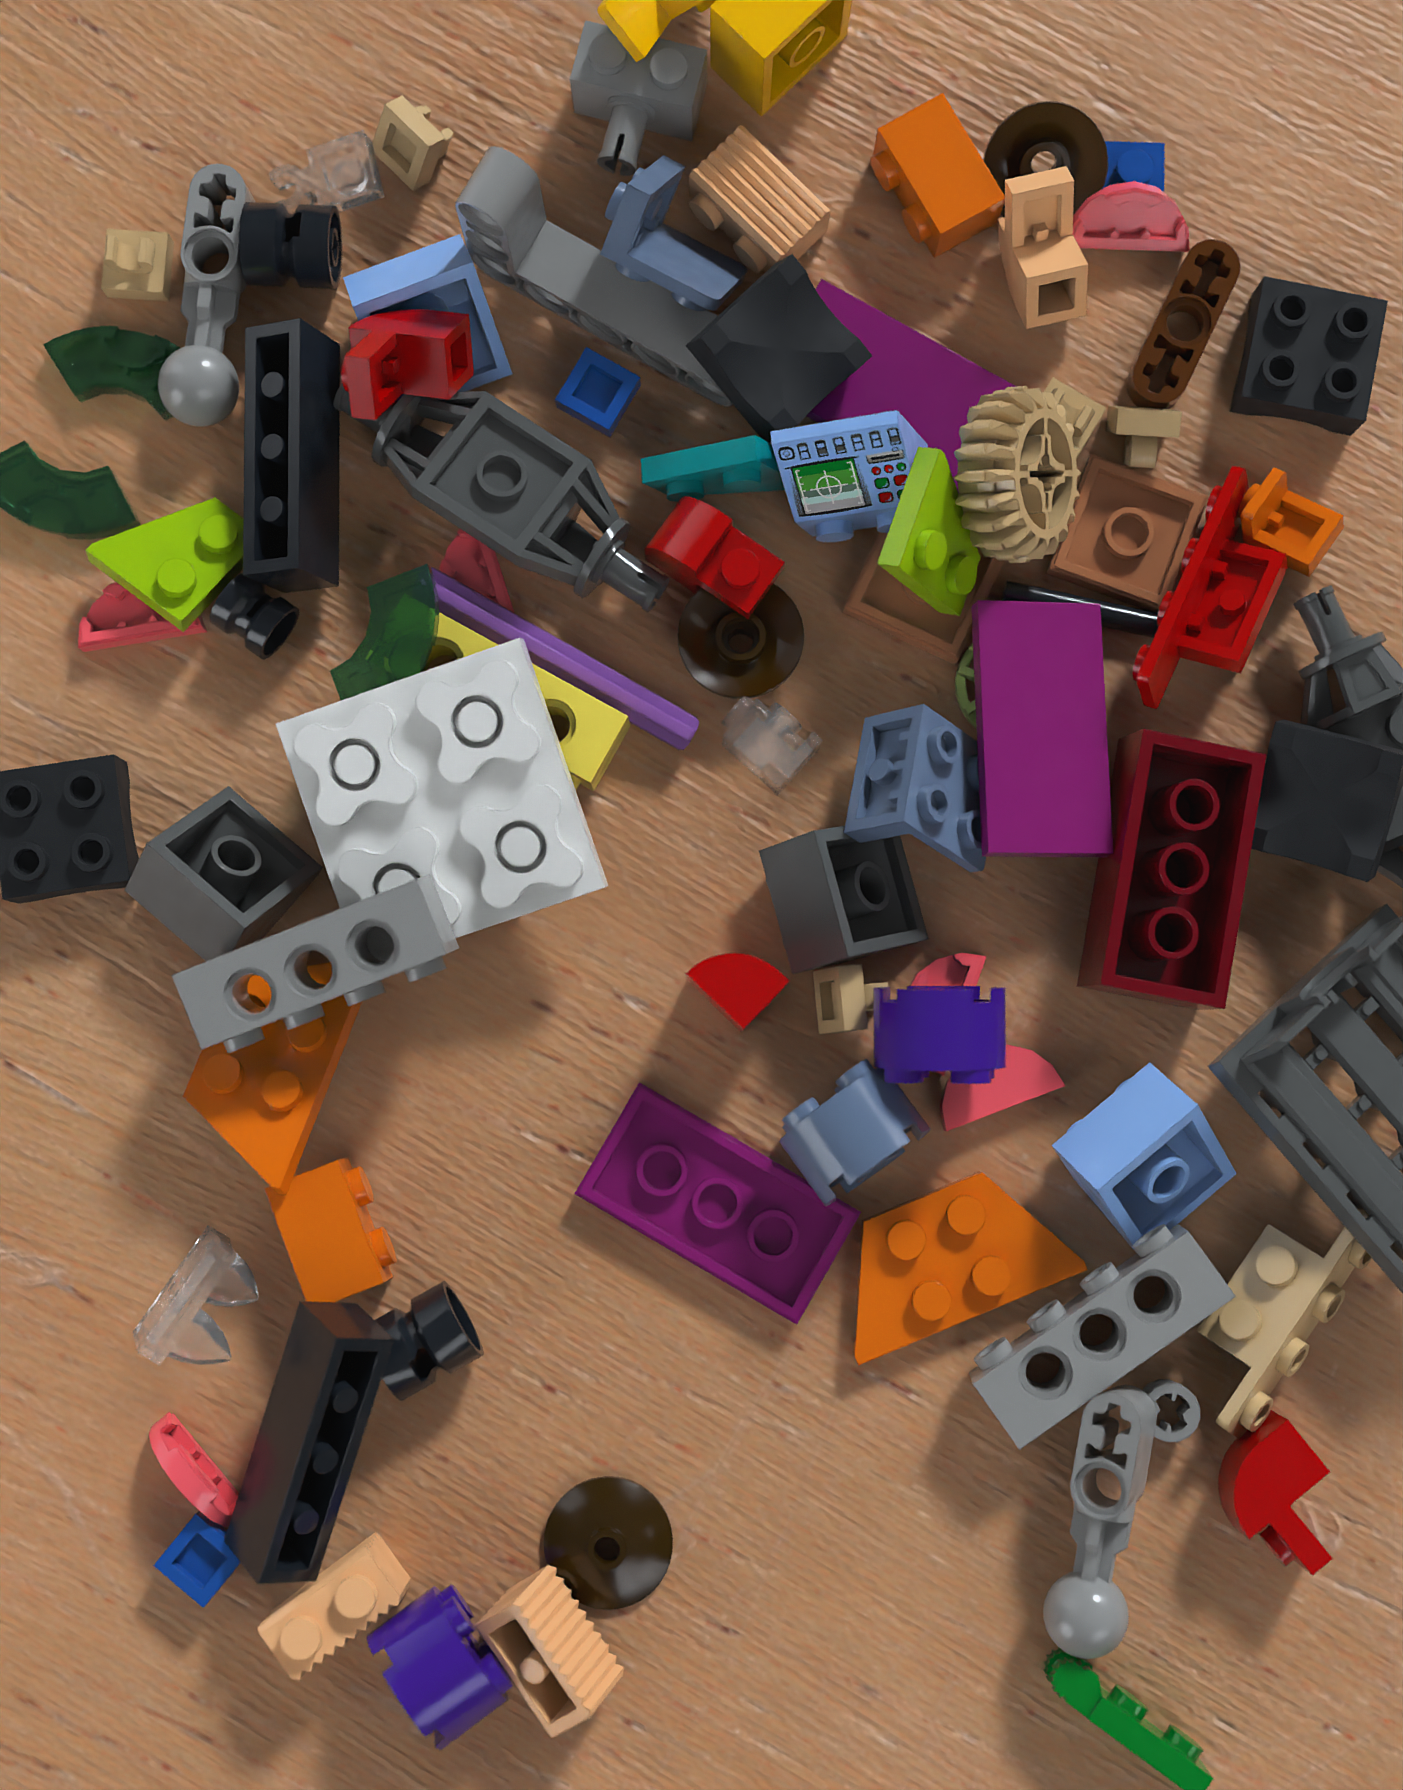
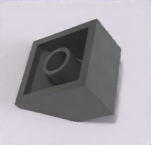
M228 786L146 843L124 891L205 961H209L262 940L314 881L323 867Z
M845 826L814 830L759 850L766 883L770 890L792 974L844 963L929 939L900 836L859 843L844 833Z

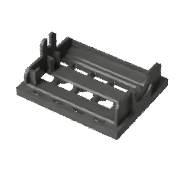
M1386 904L1367 916L1208 1065V1068L1403 1293V1174L1399 1171L1403 1168V1052L1396 1058L1364 1022L1376 1011L1403 1042V916L1398 917ZM1353 987L1366 998L1354 1009L1340 994ZM1307 1026L1311 1031L1315 1046L1302 1058L1289 1042ZM1325 1058L1337 1061L1354 1081L1355 1091L1358 1096L1346 1107L1342 1105L1313 1071ZM1277 1108L1281 1115L1278 1117L1272 1109ZM1368 1108L1380 1111L1397 1130L1400 1146L1389 1157L1386 1156L1356 1121ZM1315 1159H1321L1325 1165L1321 1167ZM1364 1209L1369 1216L1365 1219L1359 1210Z

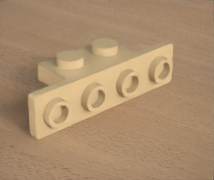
M1364 1209L1359 1210L1365 1219L1369 1216ZM1268 1224L1227 1284L1236 1297L1205 1318L1197 1329V1332L1250 1367V1370L1216 1420V1424L1236 1438L1240 1439L1247 1429L1254 1432L1262 1425L1272 1409L1273 1399L1269 1396L1283 1375L1289 1378L1301 1367L1310 1347L1305 1341L1319 1321L1327 1323L1336 1314L1345 1297V1290L1341 1287L1353 1269L1357 1267L1361 1270L1372 1260V1257L1346 1227L1343 1228L1325 1257L1322 1258Z

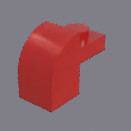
M428 309L395 310L366 317L348 327L351 350L344 355L341 379L345 391L349 392L352 418L377 420L402 394L450 400L474 375L469 314Z
M683 496L678 501L644 549L646 561L694 594L702 587L747 619L751 616L785 566V562L736 529L733 526L732 518L713 506L688 496Z
M1271 1410L1257 1430L1251 1432L1247 1429L1240 1439L1236 1438L1225 1453L1218 1477L1219 1497L1223 1510L1233 1527L1249 1540L1266 1526L1267 1528L1259 1536L1285 1567L1292 1561H1295L1313 1576L1333 1559L1291 1508L1295 1501L1328 1475L1330 1471L1290 1421Z

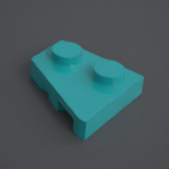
M756 435L641 458L642 483L666 494L667 500L678 502L683 496L700 500L704 495L785 490L772 444Z

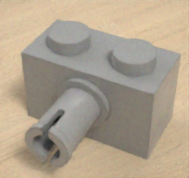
M585 20L570 76L574 113L609 121L602 150L597 159L599 166L611 173H615L619 157V162L622 163L620 175L630 176L635 174L645 130L693 141L707 87V49L658 38L645 58L636 62L607 25Z

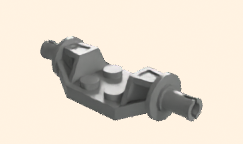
M341 384L335 395L333 406L337 410L351 416L349 392L345 391ZM457 392L450 400L404 394L398 402L395 401L377 420L354 418L377 433L372 448L371 457L373 461L381 467L388 466L414 499L516 566L573 585L574 593L581 598L587 597L597 585L605 582L640 605L647 613L655 606L656 602L654 599L659 600L664 593L670 577L665 574L662 575L624 550L625 541L630 530V523L619 517L592 460L488 392ZM424 418L453 424V426L442 437L421 427ZM581 508L603 533L599 541L576 522Z
M1332 585L1322 588L1318 594L1316 592L1311 593L1295 602L1293 605L1299 611L1319 653L1314 657L1315 662L1299 671L1302 680H1305L1300 724L1403 750V668L1382 646V643L1386 641L1383 632H1378L1366 638H1363L1362 635L1355 636L1337 601ZM1330 669L1335 670L1346 704V708L1336 713H1333L1327 671ZM1403 786L1377 870L1402 888L1403 852L1399 847L1403 845Z

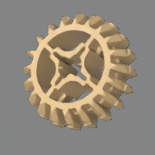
M1027 386L1006 387L1005 390H996L993 394L981 395L978 405L969 407L967 414L968 424L960 426L959 435L962 444L960 449L954 451V455L958 460V473L953 479L958 482L959 490L955 504L962 506L963 509L962 528L970 530L972 546L980 547L984 557L996 558L999 561L1009 560V563H1028L1031 559H1043L1044 555L1055 554L1059 542H1063L1067 538V524L1074 522L1076 517L1073 505L1074 500L1080 497L1076 486L1077 477L1081 472L1077 469L1076 463L1079 448L1074 446L1072 440L1074 427L1073 424L1066 423L1067 412L1064 405L1057 404L1053 393L1042 392L1040 388L1028 389Z

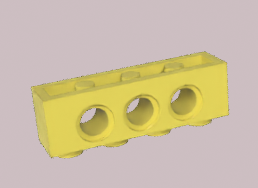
M404 594L367 660L376 672L381 674L376 683L384 686L427 671L429 664L436 657L449 655L456 659H461L495 647L498 644L411 596ZM532 663L549 714L562 716L570 723L567 736L559 743L575 790L581 784L595 791L630 728L629 717Z

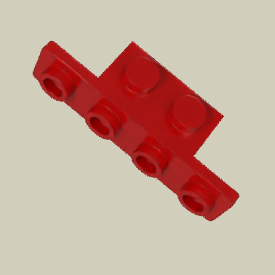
M1232 466L1223 486L1216 485L1211 491L1205 511L1206 524L1199 538L1193 537L1188 542L1182 558V577L1176 590L1167 591L1161 601L1157 616L1158 629L1151 645L1144 644L1136 656L1132 675L1133 680L1138 684L1143 705L1146 707L1158 708L1180 658L1241 674L1288 568L1286 553L1233 541L1241 524V519L1238 517V509L1249 489L1246 468Z

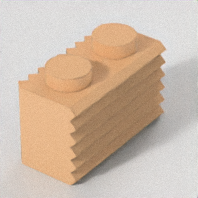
M742 125L738 126L733 134L728 135L726 140L720 143L717 149L709 154L707 159L702 160L698 168L693 169L689 175V197L691 199L689 207L691 211L709 230L715 231L718 227L724 230L726 235L735 242L733 250L739 260L754 273H759L761 270L767 272L774 264L791 254L798 260L828 231L830 210Z
M375 1532L320 1573L316 1581L308 1582L271 1610L268 1616L265 1617L266 1619L257 1627L259 1634L289 1677L301 1680L306 1671L312 1672L317 1663L322 1664L328 1655H334L338 1647H344L350 1638L355 1639L360 1630L366 1631L371 1622L377 1623L381 1614H388L393 1605L399 1606L409 1589L411 1578L381 1536Z
M547 1565L505 1591V1594L493 1604L492 1608L486 1611L487 1613L474 1626L548 1735L553 1738L592 1716L623 1676L624 1666L616 1664V1655L609 1653V1644H606L601 1639V1633L593 1631L594 1622L586 1620V1611L578 1609L579 1600L571 1597L572 1590L566 1587L564 1578L556 1576L557 1568Z

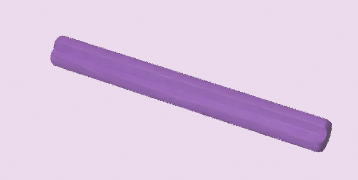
M428 567L417 581L413 591L414 599L498 645L517 638L524 639L531 662L534 665L626 714L629 717L630 723L677 750H684L696 733L699 725V720L696 716L440 570Z

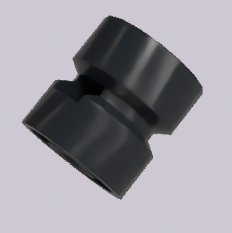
M245 202L240 218L239 251L241 269L246 284L283 287L289 278H295L300 288L337 289L342 270V230L337 206L299 204L294 213L289 214L284 204Z
M445 1281L411 1299L409 1312L405 1313L395 1308L375 1319L394 1339L382 1379L393 1395L400 1401L433 1384L436 1378V1370L441 1368L451 1374L484 1354L481 1341L467 1311L456 1293Z

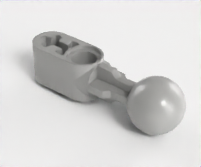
M210 164L203 167L194 175L190 183L181 245V261L186 269L181 303V313L188 321L185 347L176 350L165 360L158 376L159 395L167 411L179 421L198 427L214 425L224 420L236 406L240 389L237 372L229 359L223 355L226 328L236 322L239 298L247 286L241 269L239 251L242 208L245 202H255L241 175L235 169L225 164ZM232 195L234 197V200H226L227 196ZM214 205H222L221 216L218 215ZM218 253L229 255V261L222 271L215 274L202 273L203 265L209 257Z
M1131 1385L1116 1386L1095 1396L1088 1402L1083 1411L1070 1485L1071 1495L1074 1500L1070 1534L1077 1543L1073 1572L1063 1575L1051 1586L1043 1607L1044 1623L1051 1639L1064 1652L1082 1659H1095L1112 1652L1123 1640L1128 1627V1606L1121 1590L1112 1581L1116 1555L1128 1548L1136 1502L1139 1501L1145 1490L1157 1421L1156 1408L1152 1399L1143 1390ZM1117 1406H1121V1418L1131 1422V1427L1119 1434V1421L1109 1416V1411ZM1115 1442L1114 1449L1103 1450L1104 1447ZM1098 1468L1108 1469L1118 1478L1121 1485L1119 1500L1110 1499L1099 1490L1096 1483Z

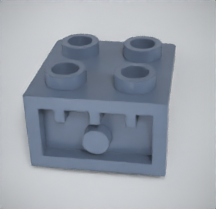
M925 704L866 717L864 719L844 833L859 843L911 834L971 873L983 871L986 857H982L977 741Z

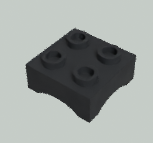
M793 254L774 264L685 345L758 436L771 443V431L798 426L818 403L872 357L860 339L850 332L826 306L811 283L807 272Z
M1264 276L1251 296L1245 345L1233 391L1230 412L1248 416L1292 419L1321 427L1329 432L1351 436L1367 418L1388 300Z
M1288 720L1276 721L1264 767L1251 849L1303 861L1348 877L1369 882L1376 876L1403 786V750Z
M112 754L0 771V885L3 900L20 904L75 893L126 888L139 860L131 819L130 779L127 761Z

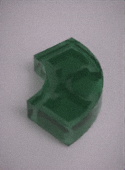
M98 326L72 331L43 344L74 396L80 402L102 394H123L150 404L165 421L173 417L163 405L158 391V376L163 363L173 352L180 349V347L158 335L152 336L141 332L119 329L118 326Z
M25 440L0 453V508L19 522L29 527L31 526L41 531L70 539L105 538L142 525L115 472L109 466L88 472L60 470L43 461Z
M428 564L367 587L371 614L366 636L351 658L330 671L341 701L423 672L432 648L435 646L439 625L437 587L431 566Z

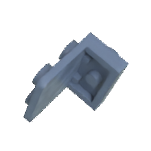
M663 155L648 168H638L629 183L620 182L616 187L605 212V218L611 220L612 224L600 255L616 262V269L626 277L640 282L652 281L672 291L673 299L686 308L695 311L717 310L743 282L747 268L732 258L663 223L686 167Z

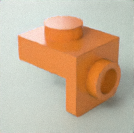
M1275 467L1261 485L1255 483L1248 489L1238 509L1244 544L1286 553L1288 567L1308 577L1311 576L1344 529L1343 515L1289 491L1287 488L1286 472Z

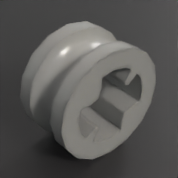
M1158 1379L1143 1388V1391L1152 1399L1157 1415L1160 1409L1156 1400L1160 1396L1165 1395L1170 1400L1175 1401L1177 1395H1179L1183 1402L1176 1409L1180 1420L1173 1426L1161 1420L1159 1426L1156 1425L1154 1437L1165 1442H1180L1189 1438L1197 1429L1200 1421V1405L1195 1395L1188 1388L1170 1379Z

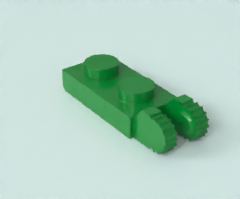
M1059 1647L1056 1651L1052 1649L1050 1655H1046L1047 1660L1044 1661L1046 1668L1043 1670L1047 1674V1680L1053 1685V1691L1057 1692L1059 1698L1063 1696L1066 1703L1183 1790H1206L1214 1778L1199 1759L1204 1750L1192 1738L1172 1724L1163 1732L1147 1721L1144 1717L1149 1709L1121 1686L1115 1684L1110 1693L1100 1686L1098 1674L1086 1659L1074 1657Z

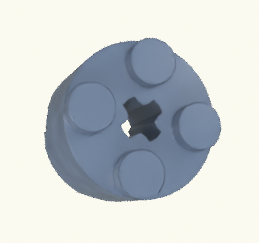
M867 1059L856 1064L835 1081L838 1085L834 1089L836 1094L822 1105H819L815 1098L812 1097L782 1119L785 1124L782 1128L786 1134L780 1139L779 1143L825 1207L836 1200V1194L831 1188L840 1183L845 1192L849 1193L905 1152L903 1146L911 1141L906 1135L911 1131L919 1141L931 1130L897 1083L884 1082V1069H874Z

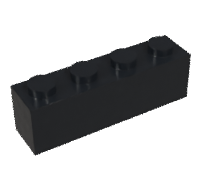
M301 318L245 328L243 575L283 593L339 587L340 411L334 408L333 402L340 387V344Z
M299 1302L224 1540L257 1584L317 1580L394 1339L357 1303Z

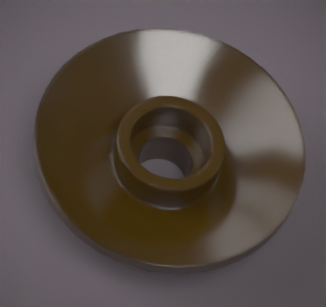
M1036 102L1014 111L995 129L985 149L983 160L1004 195L1006 179L1037 173L1032 168L1034 156L1042 151L1052 153L1055 160L1049 170L1067 166L1074 179L1073 215L1088 197L1103 189L1107 177L1108 153L1105 140L1099 128L1083 111L1063 102ZM1005 203L1001 211L1003 217H1005Z
M774 583L748 619L701 588L685 606L678 626V647L687 671L705 689L732 699L755 698L778 688L791 676L797 667L804 645V627L799 610L788 594ZM737 634H745L752 639L753 645L746 652H736L729 645L730 639Z
M615 1476L592 1478L577 1484L567 1491L553 1508L544 1533V1555L547 1565L557 1568L556 1576L564 1578V1584L568 1589L572 1590L571 1597L573 1599L579 1600V1603L596 1609L612 1610L625 1608L647 1597L664 1578L673 1551L671 1524L659 1500L642 1485L632 1480ZM603 1537H611L619 1544L620 1551L615 1557L605 1559L597 1554L595 1543Z

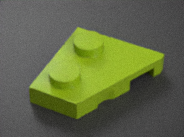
M918 447L877 564L939 613L960 616L967 595L972 591L976 583L977 566L981 557L977 547L971 544L970 530L962 528L963 509L962 506L955 504L959 494L945 453L940 449Z
M214 497L94 542L86 549V554L90 563L184 632L223 591L227 584L243 570L244 518Z

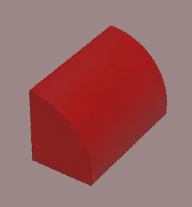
M726 953L707 958L685 973L687 981L740 1032L789 983V980L773 965L758 957L742 953Z

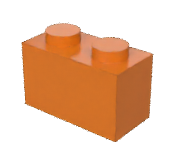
M943 93L878 128L874 152L871 157L873 172L885 191L894 190L904 207L902 209V218L909 234L917 243L924 241L934 258L998 223L1005 203V195Z
M349 1157L335 1160L294 1176L286 1195L277 1193L271 1186L264 1188L306 1301L336 1302L380 1285L393 1277L389 1266L397 1262L394 1247L383 1226L375 1229L366 1206L374 1202L369 1180L361 1166L352 1168Z

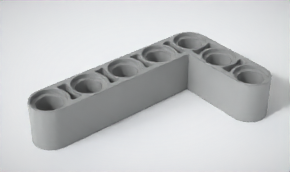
M489 147L455 203L467 250L473 263L500 283L708 400L722 406L731 407L732 402L685 346L709 325L717 315L707 309L705 311H695L682 306L673 299L672 291L652 281L640 282L626 277L616 269V262L600 255L601 250L549 222L546 219L540 181L536 172L513 153L500 147Z

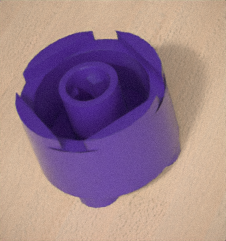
M907 986V989H897V999H891L890 987L873 988L874 1067L884 1069V1082L922 1083L924 1078H929V1071H951V1083L985 1084L991 1083V1079L995 1078V1069L1006 1067L1005 987L991 988L990 999H980V986Z
M453 1584L443 1591L433 1586L367 1635V1642L373 1656L384 1648L393 1665L382 1672L391 1690L425 1737L435 1731V1747L438 1750L444 1749L509 1700L507 1691L513 1687L509 1676L487 1643L484 1641L479 1645L472 1635L475 1628L470 1619L474 1616L466 1601Z

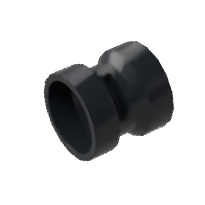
M242 572L227 584L216 599L210 613V622L227 634L237 633L244 638L245 647L261 659H267L283 645L291 634L299 617V609L283 597L272 598L265 593L264 584L244 576Z

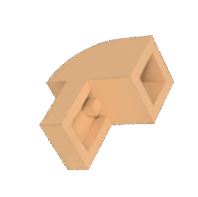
M1067 166L1005 180V217L998 219L999 246L1010 295L1026 329L1086 316L1088 263L1073 236L1074 179Z

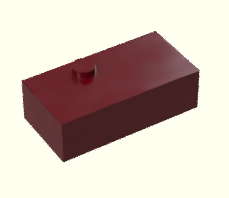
M1144 728L1118 739L1110 786L1113 854L1106 858L1098 857L1077 987L1195 1010L1225 1009L1267 754Z

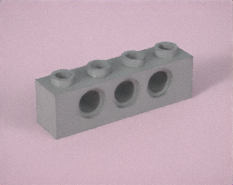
M428 875L173 974L172 977L201 1050L223 1042L227 1053L265 1039L261 1026L283 1018L287 1030L324 1016L325 1013L321 1003L344 995L347 1005L351 1006L386 991L381 980L404 971L410 983L446 968L442 956L459 949V945L432 877ZM373 926L385 929L393 939L394 950L388 961L376 959L368 950L367 935ZM313 950L325 954L331 962L332 977L327 985L316 982L308 973L307 959ZM253 974L264 978L270 986L271 1000L267 1008L256 1005L249 997L247 986Z
M1165 1224L1155 1227L1133 1244V1248L1137 1252L1134 1256L1117 1268H1115L1112 1262L1098 1267L1080 1282V1286L1084 1291L1063 1306L1059 1300L1046 1304L1027 1320V1324L1031 1328L1011 1343L1005 1337H1002L988 1345L975 1356L974 1361L977 1367L969 1372L971 1381L1019 1450L1236 1297L1188 1230L1179 1224L1168 1230ZM1148 1276L1161 1277L1165 1284V1293L1162 1300L1151 1308L1136 1306L1133 1292L1137 1283ZM1095 1314L1109 1316L1112 1321V1332L1105 1342L1099 1345H1087L1080 1340V1327L1085 1319ZM1049 1352L1058 1356L1060 1360L1059 1371L1050 1381L1038 1383L1026 1377L1027 1363L1034 1355Z

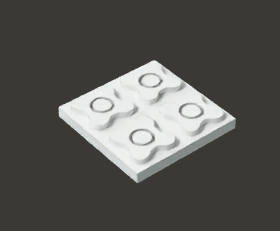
M522 638L514 639L276 723L340 909L414 879L431 875L455 938L608 886L525 641ZM373 926L367 935L369 952L378 960L388 961L394 950L391 935L385 929Z

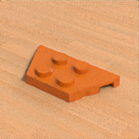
M331 962L307 966L308 973L313 980L325 985L329 983L332 977ZM252 975L247 986L249 997L256 1005L267 1008L271 1000L270 986L261 976ZM344 995L321 1003L325 1013L324 1016L287 1030L283 1018L261 1026L265 1039L241 1049L227 1053L223 1042L202 1049L183 1094V1097L279 1194L286 1195L362 1004V1002L348 1006Z
M976 1172L862 1220L861 1259L856 1302L858 1304L853 1355L859 1366L1088 1269L1083 1259L983 1172Z

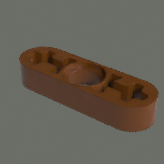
M1216 239L1201 241L1190 249L1182 262L1127 379L1128 395L1137 407L1169 409L1185 391L1240 274L1241 266L1238 254L1229 244ZM1208 260L1218 265L1216 269L1217 276L1209 285L1203 298L1193 295L1192 292L1202 275L1201 268ZM1175 312H1187L1193 315L1199 323V336L1191 341H1181L1174 338L1167 328L1168 316ZM1166 354L1175 358L1165 376V383L1168 386H1164L1159 393H1155L1148 389L1150 378L1146 375L1151 376L1154 373L1163 355Z

